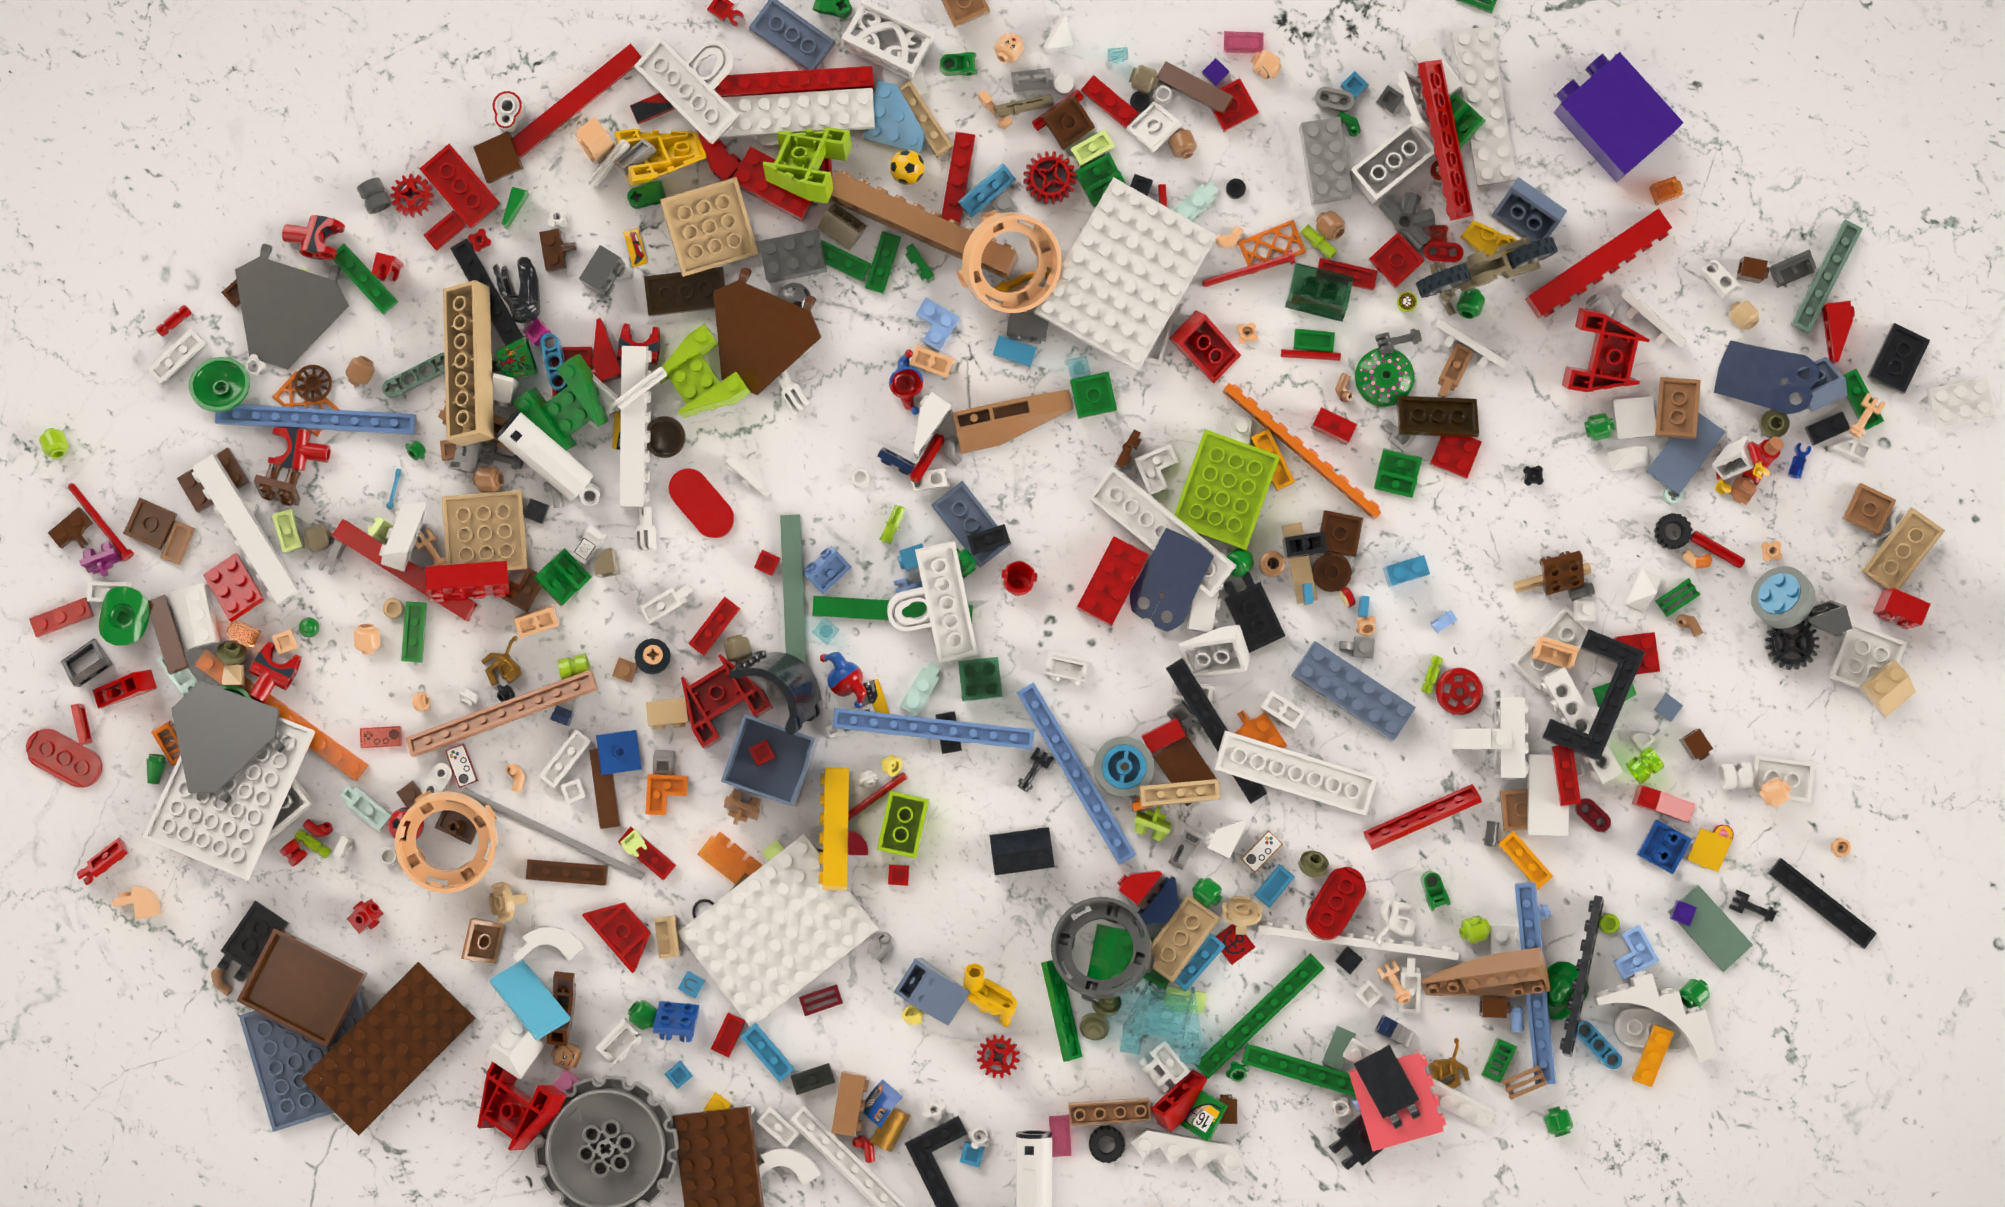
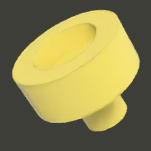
M894 755L883 758L881 761L883 772L892 777L896 776L901 770L902 760Z
M913 1005L906 1007L902 1013L904 1021L908 1025L921 1024L923 1011Z

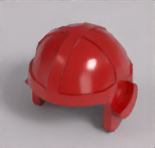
M1023 561L1010 563L1001 572V578H1004L1003 585L1005 589L1014 596L1027 594L1032 590L1033 583L1037 582L1035 569Z

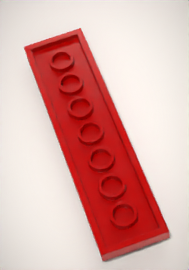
M1442 59L1418 63L1417 72L1422 82V96L1426 102V115L1431 126L1430 135L1434 140V154L1439 164L1438 174L1442 179V193L1447 203L1446 213L1450 221L1474 216Z

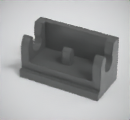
M1809 249L1772 265L1769 271L1777 288L1814 273L1816 264Z

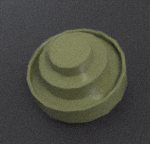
M1772 409L1766 411L1759 420L1761 432L1769 438L1785 435L1790 427V420L1787 414Z
M226 641L218 645L216 655L222 663L236 665L245 661L247 649L239 642Z
M1306 851L1299 860L1300 870L1313 878L1324 876L1329 867L1328 859L1317 851Z
M1120 996L1109 999H1100L1099 1003L1091 1002L1094 1011L1099 1015L1111 1017L1119 1012L1122 1002Z
M1089 1013L1082 1017L1079 1027L1080 1032L1087 1039L1101 1040L1108 1035L1110 1025L1106 1017L1098 1013Z

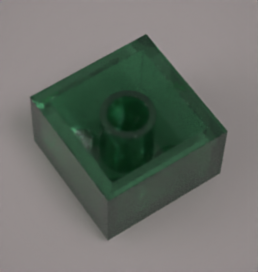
M998 657L958 661L962 702L1002 698Z

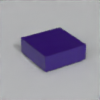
M1216 58L1202 71V74L1215 87L1230 73Z

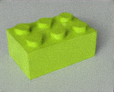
M889 791L877 850L917 858L930 799Z

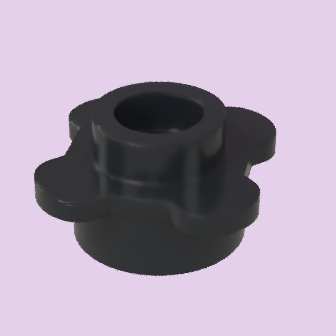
M1539 465L1532 468L1526 466L1523 469L1525 473L1524 484L1527 486L1543 484V468Z
M500 684L497 686V698L500 702L515 698V693L510 686H502Z

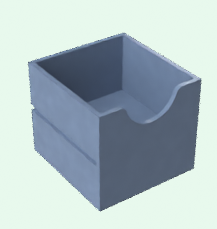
M744 714L721 782L790 806H797L819 740L798 732L790 735L786 733L783 727ZM767 739L776 758L757 767L748 748Z

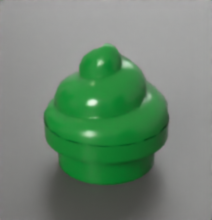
M304 618L299 624V631L305 637H314L319 632V623L314 618Z

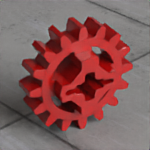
M410 174L408 179L402 175L403 181H395L397 187H391L395 193L390 194V197L395 199L391 203L393 206H397L396 210L398 212L403 210L402 214L405 217L410 213V216L415 218V213L422 216V210L429 211L426 206L428 204L433 205L430 198H433L434 194L429 192L433 188L431 185H427L428 181L426 179L422 180L420 175L414 178V175ZM416 184L421 185L424 191L417 190ZM412 192H414L416 195L410 199L408 196H411ZM400 200L407 201L408 208L403 206Z
M994 1034L993 1040L987 1037L986 1044L980 1043L983 1049L977 1050V1054L981 1055L977 1062H982V1065L979 1067L980 1070L987 1069L985 1075L991 1072L993 1073V1078H995L997 1074H1000L1002 1079L1005 1072L1010 1076V1069H1017L1014 1063L1020 1062V1059L1015 1058L1016 1055L1020 1054V1051L1014 1050L1017 1046L1016 1043L1010 1044L1012 1038L1004 1040V1035L1002 1034L1000 1039H997L996 1034ZM995 1043L1005 1044L1006 1047H997ZM987 1048H989L991 1054L990 1057L985 1060V1052ZM993 1048H994L995 1051H997L999 1054H1000V1053H1003V1054H1004V1055H1002V1062L999 1061L998 1059H996V1060L993 1059V1058L995 1057V1053H994ZM1012 1053V1060L1008 1065L1006 1058L1007 1055ZM998 1065L1001 1067V1070L993 1069L990 1066Z

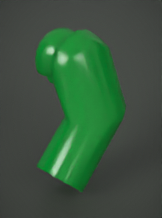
M1340 111L1337 117H1340L1341 122L1346 125L1349 135L1353 137L1358 136L1361 129L1357 118Z

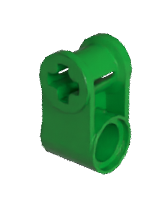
M815 0L812 9L815 12L839 18H847L852 13L849 0ZM845 4L846 8H842V11H840L839 7Z
M976 53L945 54L940 59V72L945 76L976 75L978 73L977 69H975ZM950 61L954 66L951 69H947L943 64Z
M653 181L646 185L632 188L627 194L629 204L634 209L661 204L659 199L666 197L662 181ZM634 195H638L640 197L639 202H636L634 200Z
M1432 871L1423 873L1421 884L1430 910L1434 911L1435 908L1445 904L1447 906L1451 905L1440 875ZM1430 875H1434L1436 878V882L1432 886L1427 884V878Z

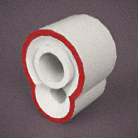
M503 91L494 98L492 103L495 122L504 133L507 131L513 133L518 129L520 121L524 118L525 106L516 93Z

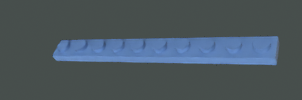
M238 405L225 412H216L215 423L220 425L415 435L416 415Z
M1034 682L1016 692L1117 863L1120 865L1134 857L1136 853Z
M834 708L832 728L1030 750L1033 748L1034 739L1033 729Z
M1536 882L1515 883L1521 950L1540 947L1543 953ZM1547 992L1526 994L1533 1067L1539 1065L1547 1083L1556 1084ZM1540 1079L1536 1080V1081H1535V1084L1541 1082V1080H1540Z

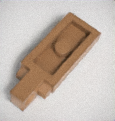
M1455 343L1437 384L1441 385L1437 396L1445 398L1449 390H1455L1474 353L1473 350Z

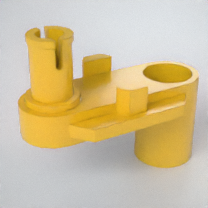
M977 963L969 964L965 968L963 987L970 991L967 996L968 1001L978 1006L979 1011L983 1013L999 1014V1024L1001 1025L1003 1020L1002 1026H1009L1011 1024V1017L1016 1013V999L1009 990L984 978L985 970L981 965Z

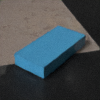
M999 335L993 355L1031 367L1037 348Z
M1278 864L1254 895L1270 908L1295 876Z

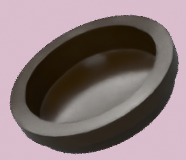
M661 416L648 424L647 431H650V443H647V449L653 455L660 458H670L677 455L683 449L686 434L678 420L668 416Z

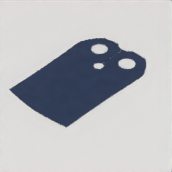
M1730 340L1719 365L1714 393L1750 402L1781 413L1794 414L1808 408L1813 397L1811 388L1818 381L1820 369L1806 355ZM1801 367H1808L1810 369L1811 375L1808 378L1801 379L1798 376V370ZM1786 378L1788 380V383L1786 385H1782L1780 383V380ZM1795 392L1800 393L1803 397L1802 402L1797 405L1792 404L1789 400L1790 395Z
M1166 528L1130 591L1132 612L1142 619L1148 618L1152 620L1155 627L1166 632L1179 627L1186 618L1214 555L1192 539ZM1161 592L1165 593L1166 595L1164 600H1160L1159 594ZM1139 598H1148L1150 605L1147 609H1141L1138 606ZM1167 610L1172 613L1173 619L1171 622L1164 623L1161 620V613Z

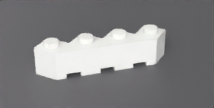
M1149 1128L1144 1129L1130 1139L1142 1159L1160 1148L1170 1164L1188 1153L1196 1166L1201 1169L1216 1158L1227 1175L1244 1164L1231 1143L1212 1140L1208 1142L1198 1137Z

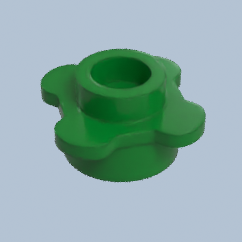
M419 441L405 445L408 455L417 461L419 458H425L426 449Z
M1237 1061L1231 1062V1067L1226 1071V1076L1235 1082L1243 1081L1246 1078V1072L1249 1071V1066L1239 1064Z

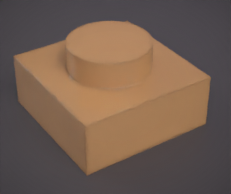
M619 657L612 676L632 683L638 666L634 662Z

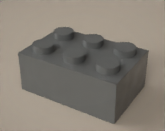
M817 229L759 241L765 277L769 284L827 272L821 235Z

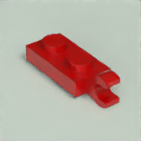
M117 838L87 861L88 866L77 872L78 879L80 880L87 876L83 881L85 885H89L93 881V876L97 878L117 861L122 860L128 854L124 841Z

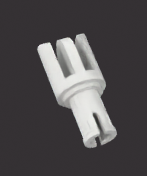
M785 370L777 380L783 388L781 393L792 413L795 414L798 412L797 408L801 410L804 408V405L807 406L810 403L799 384L793 383Z
M639 507L640 525L636 527L637 552L657 550L656 527L652 525L651 519L652 507Z

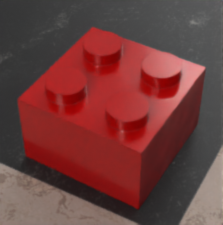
M1890 588L1881 591L1873 613L1878 614V618L1883 621L1889 622L1892 620L1896 622V626L1902 629H1914V627L1922 626L1931 603L1898 589Z

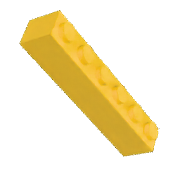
M825 767L824 774H820V786H824V793H820V805H824V813H820L819 825H823V832H819V845H823V852H819V864H823V872H819L818 884H822V890L846 891L849 768Z

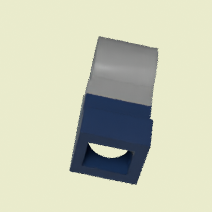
M580 697L556 705L550 720L570 726Z
M1382 1015L1374 1030L1407 1047L1410 1046L1416 1035L1412 1030L1385 1015Z

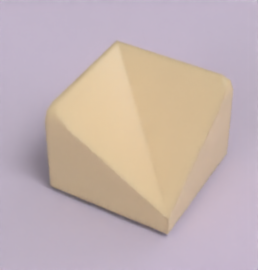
M224 665L222 685H245V665Z

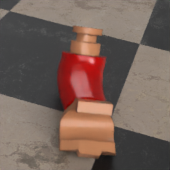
M1772 437L1758 444L1763 460L1762 466L1768 468L1780 455V450L1784 444L1779 437ZM1756 466L1743 472L1742 477H1737L1732 483L1729 494L1733 496V500L1736 502H1742L1747 505L1757 491L1756 485L1759 484L1761 479L1753 474V469Z

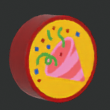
M1718 825L1712 831L1718 832L1719 835L1729 839H1733L1734 836L1733 830L1728 825Z

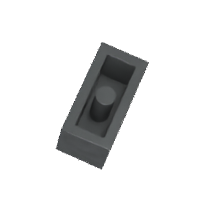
M1031 312L1010 313L1007 336L1016 341H1022V338L1030 339L1029 342L1041 344L1042 341L1046 342L1049 322Z

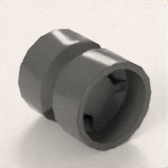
M380 178L369 179L357 186L356 189L361 199L365 200V207L369 214L379 213L392 205L387 193L383 192L385 187Z

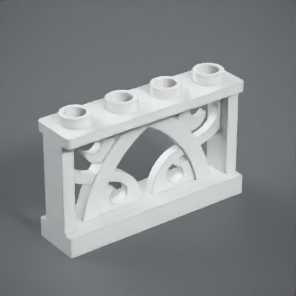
M862 0L855 16L841 38V47L911 81L932 43L933 34L927 28H920L910 20L896 16L890 10L879 8L874 2ZM866 14L875 18L874 21L867 19L868 28L864 26L861 20ZM858 25L863 31L855 37L852 34ZM894 30L899 39L900 46H890L883 51L879 49V39L874 33ZM869 36L874 40V45L867 43V41H871ZM914 37L922 41L921 47L917 49L908 48V46L917 44V42H912L911 38ZM892 51H901V53L896 52L897 57L890 54ZM908 53L917 54L912 64L908 63Z

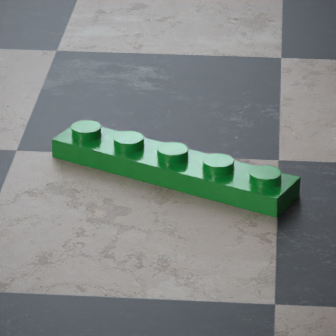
M1053 960L1042 962L1041 966L1063 1062L1083 1057L1066 983L1057 972Z

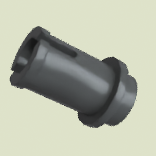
M1585 582L1584 586L1569 589L1568 593L1571 601L1586 596L1592 597L1595 594L1592 583Z
M1487 821L1485 838L1482 841H1484L1486 846L1496 847V843H1499L1497 835L1500 823Z

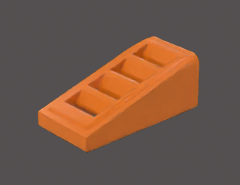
M168 721L153 729L151 733L170 764L174 766L180 755L173 758L172 754L180 750L179 745L170 751L168 750V747L176 743L178 744L175 727L171 721ZM167 729L170 731L161 737L160 733ZM173 736L174 739L165 744L164 740Z

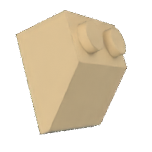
M1896 660L1886 663L1859 686L1861 691L1884 718L1916 693L1909 675Z

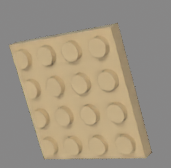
M737 177L659 199L683 277L759 254Z
M522 490L442 497L447 565L507 561L508 571L528 570Z

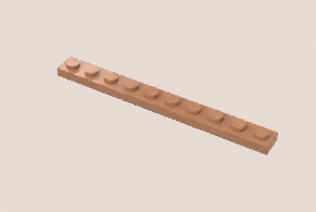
M592 670L585 671L406 737L410 756L413 758L594 692L598 690L594 672Z

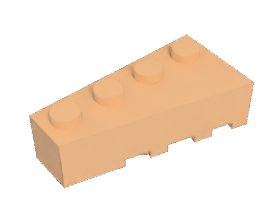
M595 117L575 132L576 140L592 162L596 160L600 164L615 147L609 134Z

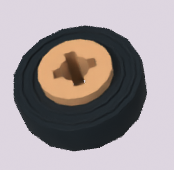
M651 638L644 640L638 645L635 650L634 659L641 671L654 675L661 673L667 668L670 663L671 654L664 642Z

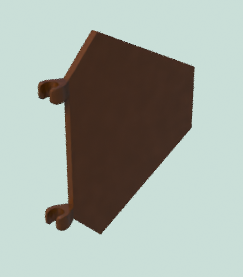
M742 268L738 281L713 291L721 379L724 380L737 372L750 392L759 395L820 340L822 336L811 312L816 302L814 296H807L803 307L747 284L752 271L749 268Z

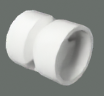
M1750 762L1737 763L1736 766L1733 764H1720L1719 781L1722 790L1735 789L1736 786L1740 789L1752 788L1753 770Z

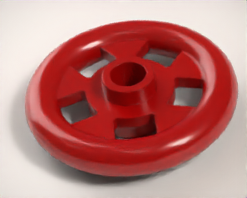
M1452 668L1443 673L1436 684L1437 701L1450 714H1469L1482 701V682L1469 669ZM1454 676H1463V682H1454ZM1473 682L1475 690L1470 692L1467 683ZM1445 684L1451 685L1449 693L1443 692ZM1457 688L1463 689L1462 695L1457 694ZM1469 696L1473 701L1466 706L1463 701ZM1450 698L1458 701L1455 707L1448 703Z

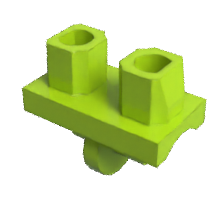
M1156 806L1155 811L1147 808L1146 813L1137 811L1134 821V832L1144 835L1147 827L1154 829L1152 838L1162 841L1165 835L1170 832L1171 822L1165 820V814L1159 813L1160 806Z

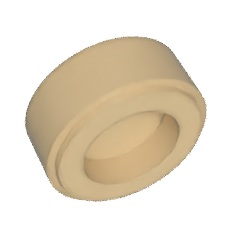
M388 599L383 604L384 614L392 619L399 618L404 612L403 603L398 599Z

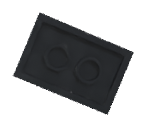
M1893 323L1867 377L1901 394H1905L1930 340Z

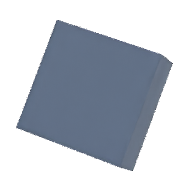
M1665 694L1654 710L1671 722L1683 705L1669 694Z

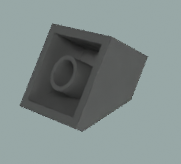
M1833 600L1813 606L1810 614L1804 619L1805 622L1834 636L1844 635L1847 630L1853 629L1847 606Z

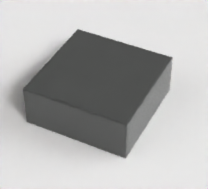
M1387 85L1376 103L1393 113L1404 95Z

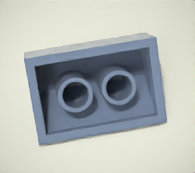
M1518 177L1491 216L1523 238L1530 237L1531 242L1549 237L1561 222L1567 210Z

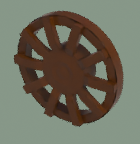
M307 365L297 372L294 378V388L302 399L316 402L323 400L330 393L332 379L325 368L319 365ZM312 369V375H309L306 370ZM316 369L322 371L318 376L315 375ZM303 372L306 375V379L300 378ZM325 373L328 378L320 380V378ZM298 381H301V382H304V383H305L304 385H301V386H298V385H297ZM329 382V385L326 387L321 385V383ZM307 388L303 394L299 391V389ZM322 388L326 390V392L322 394L319 389ZM309 391H311V398L306 397ZM315 391L320 395L319 397L314 398Z

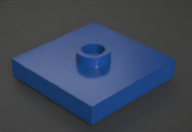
M636 730L596 735L601 775L642 769Z

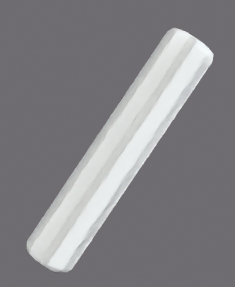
M623 139L617 143L588 179L589 185L593 188L599 186L615 166L614 162L630 148V144Z
M659 367L616 399L615 403L618 408L623 409L665 378L667 373L664 368Z

